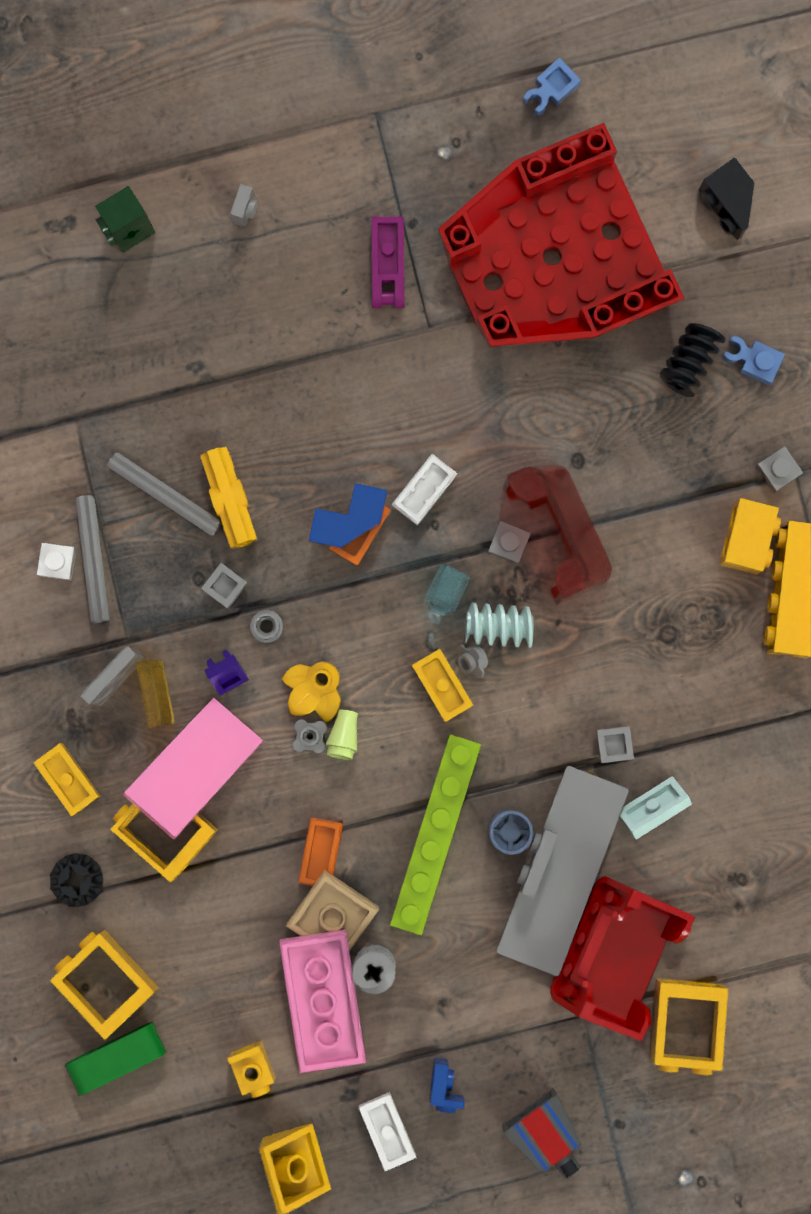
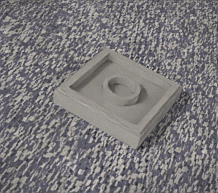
M128 646L124 647L81 693V697L88 704L102 706L146 657L139 650Z

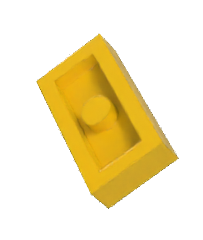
M441 649L436 650L412 665L444 722L474 706Z
M59 743L33 762L71 817L101 797L63 743Z

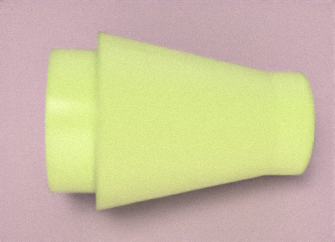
M349 710L338 711L337 719L325 744V747L328 748L327 756L341 760H353L354 753H357L358 713Z

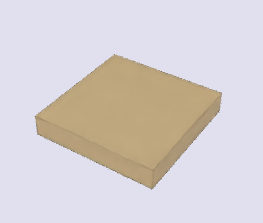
M323 870L286 923V927L299 936L346 929L350 951L378 912L379 906L326 870Z

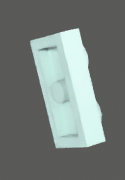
M672 776L625 805L619 817L634 838L638 839L691 806L692 803L689 796Z

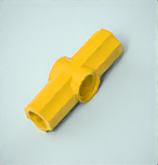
M227 447L206 451L200 457L211 488L209 489V494L216 514L221 518L230 548H240L257 541L258 539L247 509L249 503L241 480L237 479Z

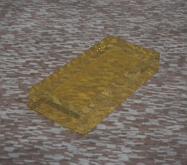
M148 660L136 663L148 728L175 724L163 661Z

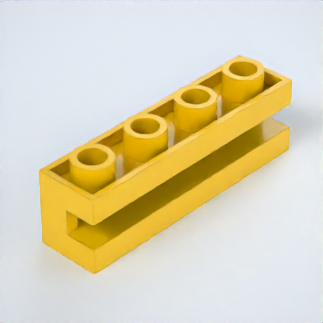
M788 521L782 524V528L779 529L775 537V548H779L778 561L773 562L771 569V580L775 581L774 593H770L768 598L767 612L772 614L770 626H766L764 631L763 644L768 646L767 654H785L807 659L811 658V523Z

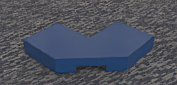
M355 483L348 515L315 509L309 542L342 549L365 532L370 531L381 523L387 490Z

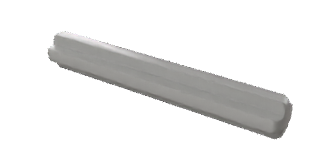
M115 452L109 459L107 465L111 470L209 535L213 536L220 528L221 521L120 453Z
M84 495L76 498L90 620L93 624H103L109 622V611L95 498L92 495Z

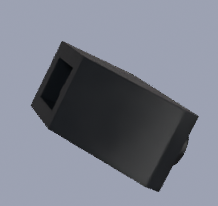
M734 157L705 178L698 191L700 192L699 196L702 203L708 209H713L720 218L719 223L722 229L728 235L732 234L736 240L740 239L749 226L754 181Z

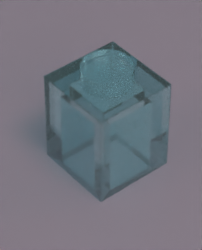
M441 563L424 599L425 602L429 603L428 609L446 617L448 612L454 615L471 576Z

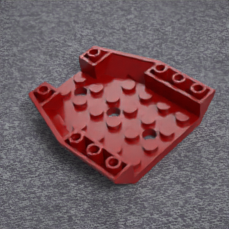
M601 123L515 160L438 228L452 274L476 327L490 347L596 338L684 300L672 270H664L614 161L617 150L605 123ZM607 225L616 227L619 231V237L615 240L604 238L601 231L602 228ZM549 250L556 251L560 255L561 261L556 265H548L543 260V254ZM491 275L500 278L502 286L495 291L488 290L484 286V279Z

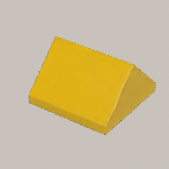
M313 1123L263 1137L259 1151L277 1214H287L331 1190Z

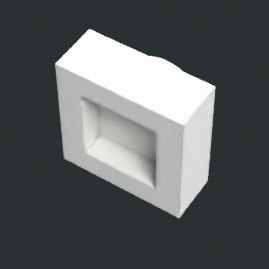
M42 543L37 575L72 581L76 548Z

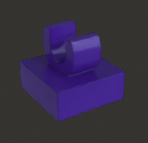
M227 650L222 652L225 659L214 664L211 658L208 659L207 666L209 668L204 670L209 681L220 696L249 680L234 654L230 655Z

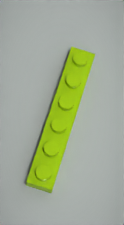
M449 734L390 926L422 936L481 747L479 743Z

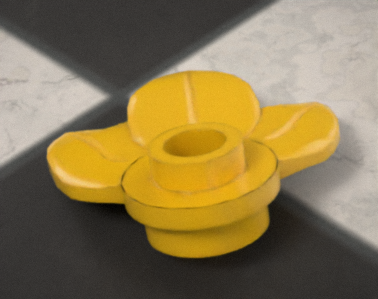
M326 661L317 662L312 666L298 664L291 667L282 677L283 682L293 688L288 699V708L291 715L303 716L315 710L326 723L334 718L339 710L341 698L336 689L340 682V674L333 664ZM319 673L327 676L328 682L326 684L318 681L317 676Z

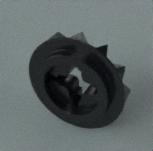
M80 853L67 855L56 862L50 873V890L53 891L57 901L69 907L85 906L94 901L102 890V870L99 864L88 855ZM72 868L77 876L89 875V878L80 883L79 891L76 890L74 885L64 886V883L72 878Z

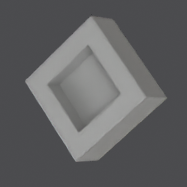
M240 184L230 216L233 224L246 227L248 219L255 217L258 200H255L252 187Z
M785 446L756 465V468L773 493L803 474Z
M500 521L488 553L518 565L531 533Z
M220 563L201 589L229 609L248 582Z
M630 726L596 730L600 763L634 759Z

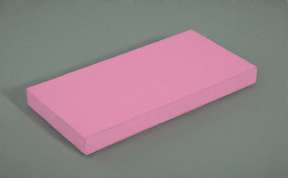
M213 697L124 792L123 796L174 840L262 744L263 740Z
M346 929L280 939V950L300 1073L366 1063Z

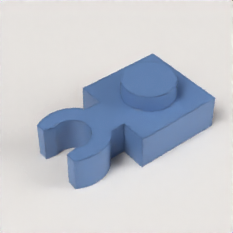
M559 57L536 78L535 84L539 89L534 88L527 91L524 95L523 103L526 105L532 99L538 100L540 105L537 106L534 115L538 117L545 112L548 101L551 100L558 106L580 86L581 79Z
M732 336L729 343L737 347L738 354L734 355L725 351L722 359L728 363H743L740 373L769 386L773 382L785 354L758 341H755L752 347L749 348L742 338Z

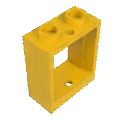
M125 804L112 819L116 823L110 829L170 883L177 879L219 830L203 815L198 813L192 821L200 829L176 857L168 863L128 828L141 812L134 804L130 807Z
M104 930L98 935L92 931L78 944L82 950L73 959L68 954L53 968L57 974L50 981L102 1038L106 1040L159 987L113 937ZM99 946L139 988L106 1021L66 979Z
M656 978L650 1060L654 1065H658V1070L679 1072V1067L692 1068V1073L698 1075H712V1070L722 1071L728 999L727 987L716 983ZM668 997L715 1001L711 1058L664 1054Z

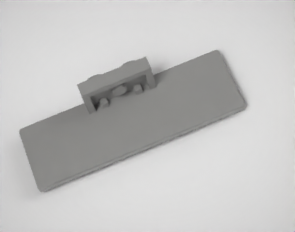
M571 766L565 768L541 834L535 833L530 844L529 852L533 853L529 866L523 864L519 873L517 883L521 887L498 944V954L554 976L560 974L629 792L627 788Z

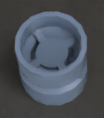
M500 810L489 821L487 829L489 839L495 848L502 853L510 855L521 853L532 842V824L528 817L517 810Z

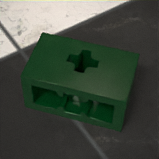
M129 186L95 205L100 214V217L95 219L110 245L118 244L122 252L127 251L156 233L145 210Z

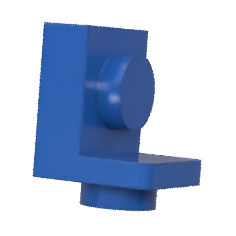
M434 1058L429 1095L430 1105L436 1106V1110L440 1112L455 1113L456 1108L464 1109V1097L462 1095L446 1093V1090L452 1091L454 1070L449 1069L447 1059Z

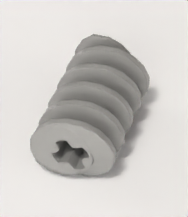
M381 945L363 947L357 953L352 968L354 984L368 994L385 992L392 986L395 979L396 961L393 954ZM372 963L374 967L381 966L380 974H376L375 971L368 972L369 964Z

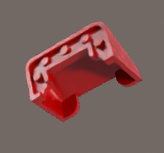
M609 877L599 878L591 890L561 972L558 976H554L550 986L551 998L579 1018L642 1042L652 1021L650 1009L641 1002L666 942L670 941L677 944L687 938L695 916Z

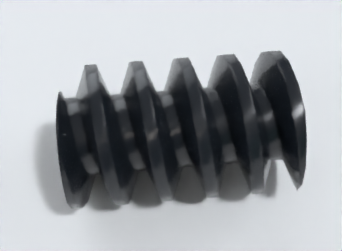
M690 323L685 327L686 334L679 338L680 346H676L672 350L674 357L667 359V368L662 369L660 372L662 381L668 387L686 397L695 396L689 389V386L698 388L701 385V382L695 378V375L703 377L707 375V371L701 365L710 366L713 364V359L707 354H718L720 352L719 348L713 343H725L726 338L717 330L702 324Z

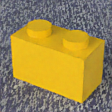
M743 498L734 502L719 565L755 575L763 572L764 568H769L773 558V549H769L772 536H777L781 525V518L777 517L779 508Z

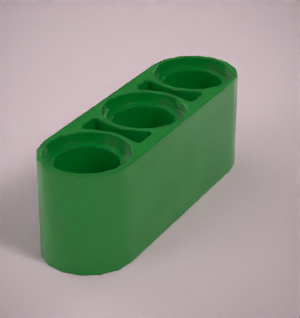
M150 1022L67 1062L65 1067L78 1096H81L162 1057L167 1051L154 1023Z

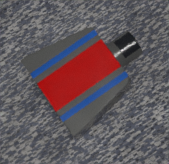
M554 1088L502 1125L507 1138L541 1172H545L555 1165L566 1179L580 1169L581 1166L571 1152L577 1149L581 1143Z

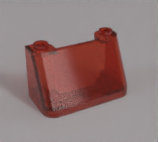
M555 464L522 468L507 475L503 489L509 502L513 500L523 501L529 505L531 510L546 504L570 556V559L562 562L555 571L556 586L550 590L555 604L559 605L607 582L612 572L611 563L567 469Z

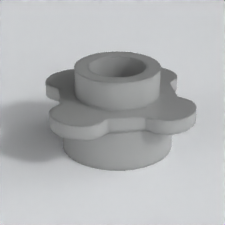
M463 644L457 646L456 652L459 655L457 662L461 672L464 675L473 674L477 678L483 677L484 669L488 665L487 655L484 650L478 645H472L468 648Z
M298 720L294 725L297 734L296 740L293 742V748L297 752L313 750L317 754L322 753L325 750L323 738L324 733L327 731L326 724L322 721L307 723L305 720ZM309 733L313 735L311 740L307 739V734Z

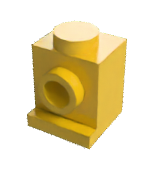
M262 1040L229 1054L227 1059L229 1065L231 1064L242 1096L250 1093L252 1098H256L271 1091L269 1085L275 1082L276 1076ZM248 1068H255L258 1071V1077L250 1079L246 1075V1070Z

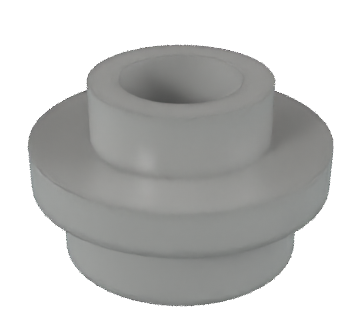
M263 610L253 616L250 630L258 641L271 643L281 636L283 622L277 613L271 610ZM264 621L272 622L273 629L271 632L264 633L261 630V625Z

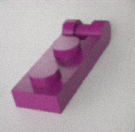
M404 216L371 217L372 308H382V305H395V308H405ZM382 284H395V292H382Z

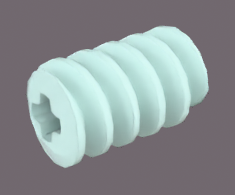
M472 602L466 614L465 644L469 636L473 635L476 645H479L483 636H486L490 646L493 645L496 637H500L502 646L506 647L511 637L514 640L515 647H519L522 639L526 638L528 648H531L534 618L530 608L524 606L519 615L516 606L511 605L507 614H505L503 605L498 604L494 613H492L490 604L485 603L481 612H479L477 604Z

